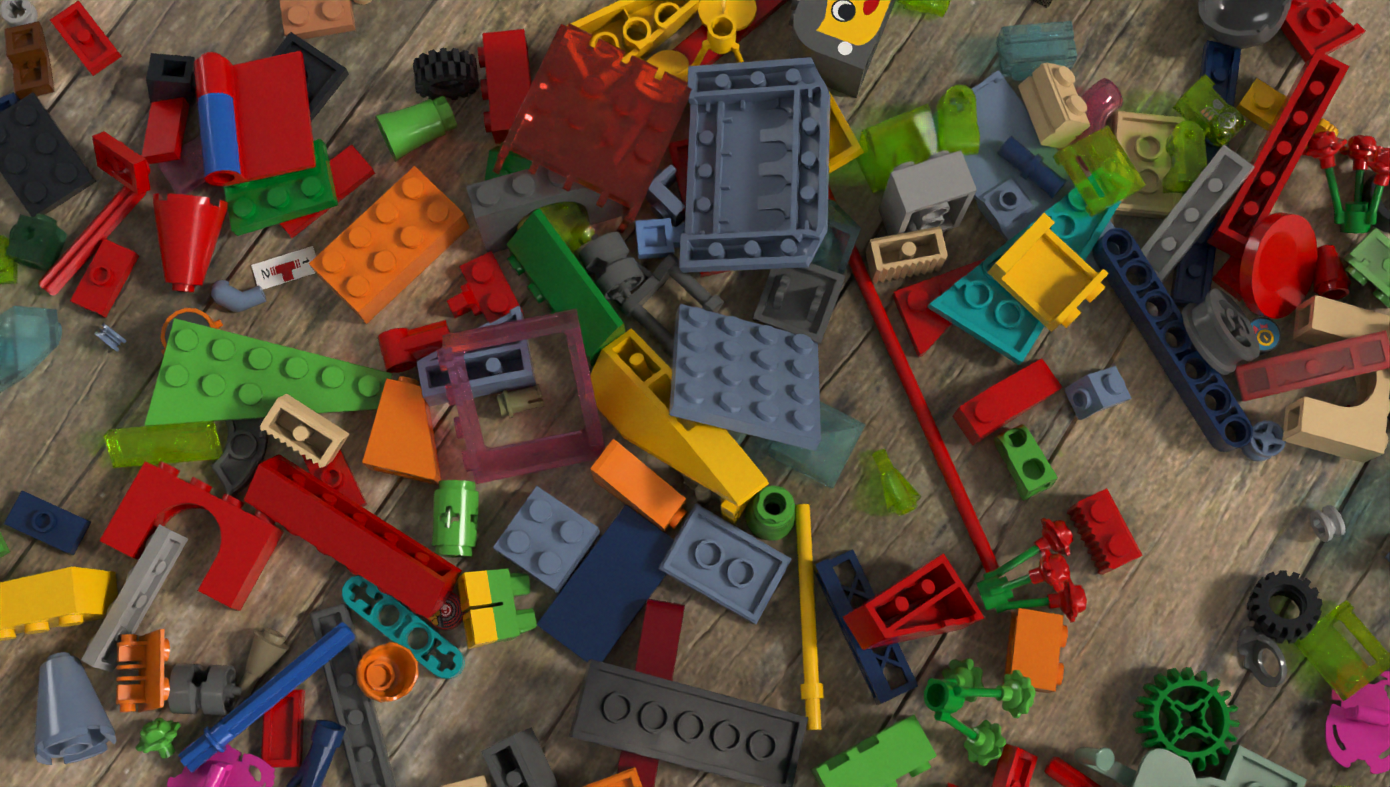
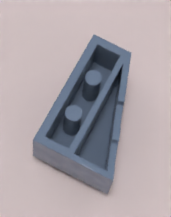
M520 305L511 309L509 314L498 320L480 326L478 331L461 340L457 339L417 361L422 395L429 406L500 393L505 389L510 391L536 385L528 336Z

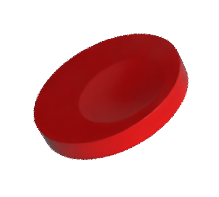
M1283 212L1271 214L1258 224L1249 237L1241 260L1239 279L1243 300L1254 314L1273 319L1283 318L1291 314L1306 297L1317 265V241L1312 226L1304 217Z

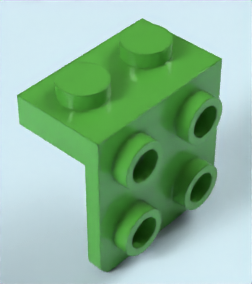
M1374 227L1343 258L1349 264L1345 270L1363 286L1368 281L1377 289L1372 294L1390 309V239Z

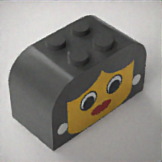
M793 0L791 10L793 11L789 20V25L792 26L789 47L790 59L811 57L828 88L857 98L896 0Z

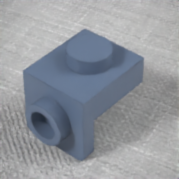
M669 165L664 171L661 169L655 171L647 180L646 200L652 205L651 210L658 219L671 218L672 225L677 227L685 220L686 206L668 190L676 181V169Z
M1116 366L1088 374L1065 388V393L1079 420L1086 419L1099 411L1120 405L1131 399L1125 382Z

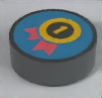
M1258 317L1250 321L1259 342V355H1265L1274 350L1281 341L1279 326L1273 320L1266 317Z

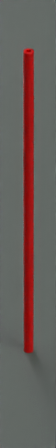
M828 184V219L984 570L986 573L999 568V564Z

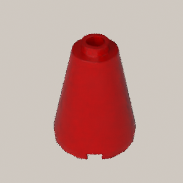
M159 193L153 194V207L165 283L172 284V291L194 293L195 286H203L226 216L228 202L220 200L218 207L213 206L214 203H210L209 197L167 193L166 201L162 200L163 197Z

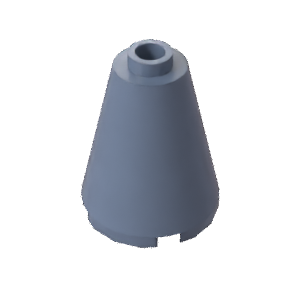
M67 652L50 655L39 669L34 753L37 762L52 765L51 758L63 757L64 764L86 760L108 750V741H111L113 744L117 741L115 730L80 659L70 656Z

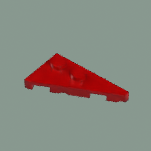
M986 258L893 292L892 297L918 358L923 356L952 325L951 322L933 312L927 306Z

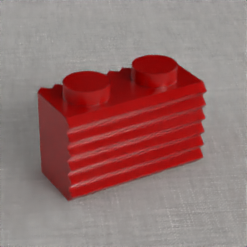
M1107 488L1078 501L1068 508L1067 514L1071 515L1070 520L1075 522L1073 527L1078 528L1077 533L1082 535L1080 540L1085 541L1084 547L1089 548L1087 553L1092 555L1091 560L1096 561L1094 567L1099 568V574L1108 573L1143 556Z

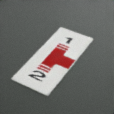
M313 246L251 265L257 286L260 285L262 289H267L315 274L309 265L316 257Z

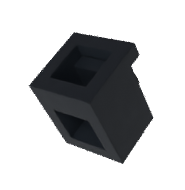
M151 53L146 77L150 103L157 102L158 99L169 100L184 97L187 102H193L194 92L196 93L195 57Z

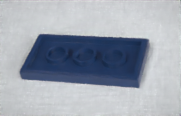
M625 505L538 621L537 626L587 663L589 659L603 662L667 575L660 571L658 567L674 539Z

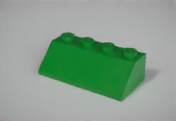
M538 208L528 217L507 243L511 255L507 258V261L518 276L524 273L531 284L527 288L536 302L540 304L544 301L552 311L547 315L558 332L565 329L572 339L568 345L580 361L586 358L589 364L593 366L596 364L601 350L625 333L624 322L540 208Z

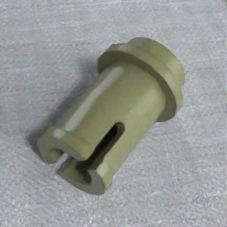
M539 384L508 393L505 389L502 390L503 394L496 395L501 417L509 415V418H513L514 413L544 407Z

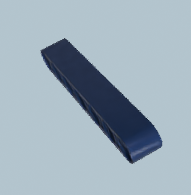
M1123 228L1110 229L1094 245L1092 254L1094 260L1101 270L1104 269L1109 273L1106 276L1107 281L1212 447L1220 452H1229L1247 445L1253 436V427L1219 372L1203 359L1193 345L1184 326L1181 312L1135 239ZM1107 241L1113 242L1118 246L1120 250L1119 255H1115L1108 250ZM1126 272H1132L1137 276L1139 280L1138 286L1131 284L1127 280ZM1146 302H1150L1157 307V317L1147 312ZM1166 333H1171L1175 336L1177 340L1176 348L1166 342ZM1186 363L1191 364L1196 369V379L1186 374ZM1206 394L1215 399V410L1209 409L1206 405ZM1226 425L1232 427L1235 431L1236 439L1234 442L1230 441L1225 435Z

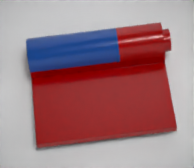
M301 50L232 65L227 58L216 52L204 53L195 60L194 74L203 167L207 183L214 186H230L316 167L304 59Z

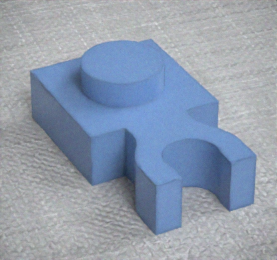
M671 218L635 221L638 259L667 257L671 253L674 254V248H680L681 233H685V222L677 227H672Z

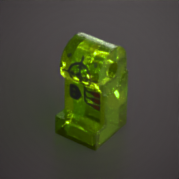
M1204 74L1181 96L1172 108L1212 144L1218 147L1226 146L1244 129L1245 120L1235 107L1229 105L1212 88L1215 83Z
M1188 120L1177 124L1166 140L1165 148L1171 157V168L1162 179L1163 193H1186L1207 166L1203 129L1199 124Z

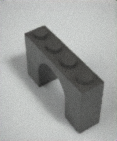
M608 146L466 186L474 217L487 253L508 249L507 243L518 231L517 226L520 220L531 211L557 202L580 203L585 207L590 225L624 216L619 180Z

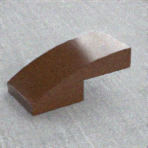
M37 21L6 28V56L12 63L14 92L18 98L22 100L33 92L37 96L55 92L48 48L40 22Z

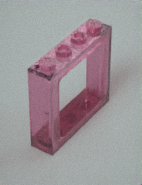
M577 308L443 335L442 349H437L438 362L441 372L448 371L451 383L445 384L449 405L457 406L459 417H454L455 431L458 439H465L467 450L462 451L463 463L466 472H473L475 484L597 460L605 450ZM555 333H564L567 337L585 427L579 431L495 448L487 447L481 431L464 354L470 350Z

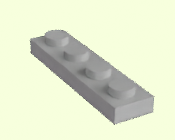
M1225 145L1221 147L1141 249L1162 283L1255 168L1254 165Z
M160 524L158 525L156 531L147 539L145 550L137 564L128 572L126 583L118 597L109 605L106 617L100 628L89 640L87 650L81 661L92 667L113 672L118 663L117 643L121 642V635L135 634L187 543L188 538Z

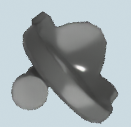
M1247 626L1242 629L1237 640V650L1244 656V668L1251 670L1255 678L1266 687L1279 686L1285 681L1287 676V664L1281 649L1275 642V637H1266L1263 630L1256 632L1252 626ZM1266 648L1271 650L1278 660L1279 672L1276 677L1269 675L1263 666L1262 653Z

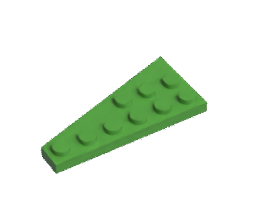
M174 318L144 426L265 418L278 397L285 394L290 395L318 414L377 410L386 378L392 379L393 374Z

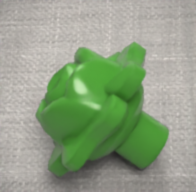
M156 718L154 721L146 723L140 731V742L137 744L136 750L143 751V753L158 751L162 759L172 756L176 750L171 742L177 736V731L181 726L180 723L173 722L172 720L166 721L163 718Z

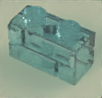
M1071 21L1001 27L996 44L1000 72L1003 77L1012 76L1013 80L1021 81L1025 80L1028 76H1032V72L1042 63L1065 66L1071 70L1077 60Z

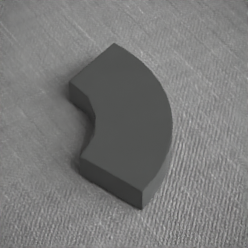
M264 418L225 421L228 427L227 444L221 456L210 466L228 494L232 497L240 493L251 482L258 464L263 462L268 443L267 431H261L260 429Z

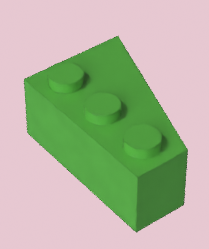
M915 714L810 770L819 787L898 786L896 779L909 773L912 778L930 769L929 760L937 755Z

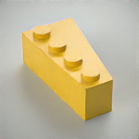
M619 0L558 29L559 44L589 103L698 14L700 0Z
M71 566L0 582V641L15 639L16 634L43 633L50 631V628L75 626L83 624V622L105 619L109 605L118 597L116 572Z

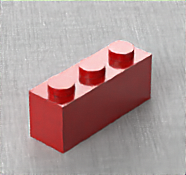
M517 29L482 33L483 46L477 47L480 68H486L487 79H480L483 100H489L490 111L483 112L486 133L492 132L495 144L537 140L525 30Z

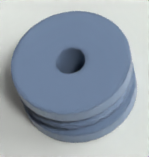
M103 322L101 326L104 328L100 329V333L96 331L94 334L118 352L120 349L117 346H121V342L125 344L127 341Z

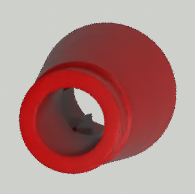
M1323 245L1318 247L1317 265L1314 273V292L1321 297L1332 300L1347 296L1351 281L1336 252L1335 246Z

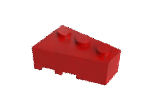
M943 553L843 616V619L862 650L958 631L985 619V617Z

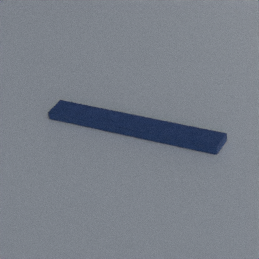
M1207 40L1203 47L1184 194L1221 147L1225 145L1229 148L1231 128L1221 126L1218 119L1221 114L1226 112L1233 114L1241 49L1226 47L1220 42ZM1215 99H1218L1224 105L1222 109L1214 108L1213 101ZM1207 107H1212L1220 115L1215 114L1209 121L1207 119L1209 116L1205 118L1200 112ZM1224 114V117L1226 116V118L1228 119L1230 117L1229 115L1231 114ZM1222 116L1220 117L1221 123L1225 122V118ZM1226 122L1224 126L1230 127V123ZM1221 211L1174 268L1171 298L1176 306L1185 307L1189 303L1200 304L1205 301L1206 294L1211 291L1216 247L1206 242L1220 219Z

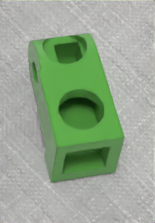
M1020 424L994 437L996 448L1003 461L1007 464V469L1017 485L1016 489L1022 501L1054 485L1058 477L1025 425Z

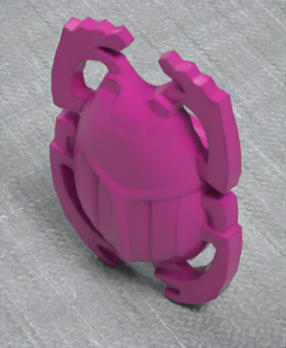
M1355 663L1354 665L1341 666L1331 692V700L1341 701V707L1332 704L1329 715L1326 718L1325 741L1327 750L1331 757L1345 768L1351 767V763L1358 759L1365 760L1370 767V774H1380L1389 771L1390 754L1383 759H1380L1379 755L1390 747V700L1387 692L1384 690L1385 685L1390 687V671H1385L1383 668L1378 670L1379 676L1387 680H1380L1376 684H1369L1362 675L1356 673L1364 672L1367 669L1364 664L1358 665ZM1348 678H1356V684L1353 685L1352 689L1347 693H1343L1345 681ZM1333 725L1336 726L1337 736L1340 742L1343 743L1345 750H1342L1336 742L1333 734Z
M227 744L225 752H217L193 773L185 767L182 774L177 775L175 778H168L167 787H263L265 783V787H273L275 769L264 760L252 754L244 753L242 762L238 761L242 753ZM251 765L258 768L261 772L260 781H256L249 771Z

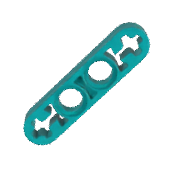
M362 576L351 577L345 582L342 588L344 602L390 640L410 649L416 660L434 675L443 679H452L462 673L465 667V658L460 649L391 595L382 593L376 585ZM367 584L368 587L365 592L376 601L380 594L384 596L383 599L374 605L370 615L366 611L372 607L362 599H358L356 602L353 601L356 594L352 590L356 585L363 587ZM388 605L396 606L399 611V619L392 626L382 625L379 619V613ZM416 628H423L428 634L426 646L419 650L412 649L408 643L410 632ZM437 639L442 642L441 645L436 647L438 651L447 656L452 652L455 654L453 662L456 666L453 670L446 668L441 672L439 668L442 663L434 655H430L428 661L424 659V656L433 650Z

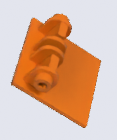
M159 629L139 636V641H137V634L121 635V642L117 643V662H139V664L118 665L116 670H139L138 676L116 677V682H138V684L116 685V705H120V712H136V705H138V713L164 708V701L168 699L170 691L169 679L164 677V662L168 661L170 654L169 640L164 638L165 629Z

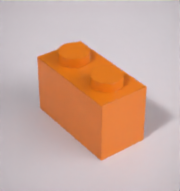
M1022 608L1011 611L1004 676L1012 674L1014 670H1020L1024 677L1031 679V685L1035 688V691L1045 693L1056 691V685L1060 686L1062 684L1064 675V664L1059 662L1060 647L1065 648L1068 638V626L1063 625L1064 615Z

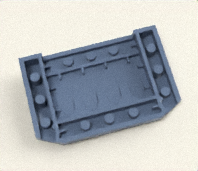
M812 58L688 66L687 100L690 103L685 233H681L680 270L683 273L809 267L828 230L830 93Z

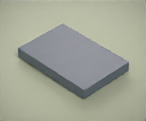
M695 503L658 569L747 621L757 624L792 559Z

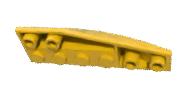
M632 328L605 346L599 354L583 393L624 439L738 507L769 484L766 477L726 429L669 415L672 369Z

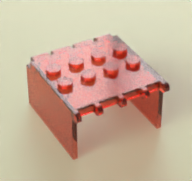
M570 23L568 26L561 24L499 151L493 172L500 173L510 151L533 161L528 171L530 174L535 175L539 165L566 177L562 189L568 192L573 182H576L599 193L600 196L596 205L601 208L604 207L608 198L626 206L616 229L617 232L623 233L629 223L634 222L692 89L687 87L688 82L666 71L663 73L661 80L654 78L658 67L634 55L631 56L628 64L621 61L625 54L624 50L600 38L594 48L588 45L592 34Z

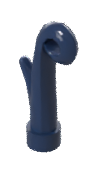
M316 720L311 735L313 742L300 769L287 783L286 787H297L299 784H301L300 787H322L336 748L341 746L346 731L344 726L333 721Z

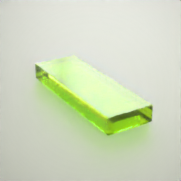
M214 420L109 429L103 435L113 468L142 466L145 461L155 465L159 464L160 461L179 463L219 459L223 454Z

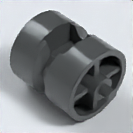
M619 232L607 233L600 237L597 234L591 237L592 242L587 244L578 255L589 275H596L594 283L607 301L623 295L626 299L632 296L630 291L636 288L644 280L645 276L635 259L627 258L629 249Z
M177 663L170 676L168 703L170 711L174 714H196L199 709H202L205 715L227 716L232 711L235 696L241 695L242 687H236V672L232 665H209L204 670L201 664Z

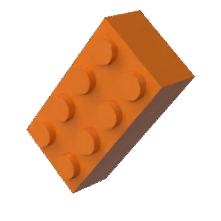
M413 166L320 252L309 265L317 276L367 324L470 227L465 214L417 167Z

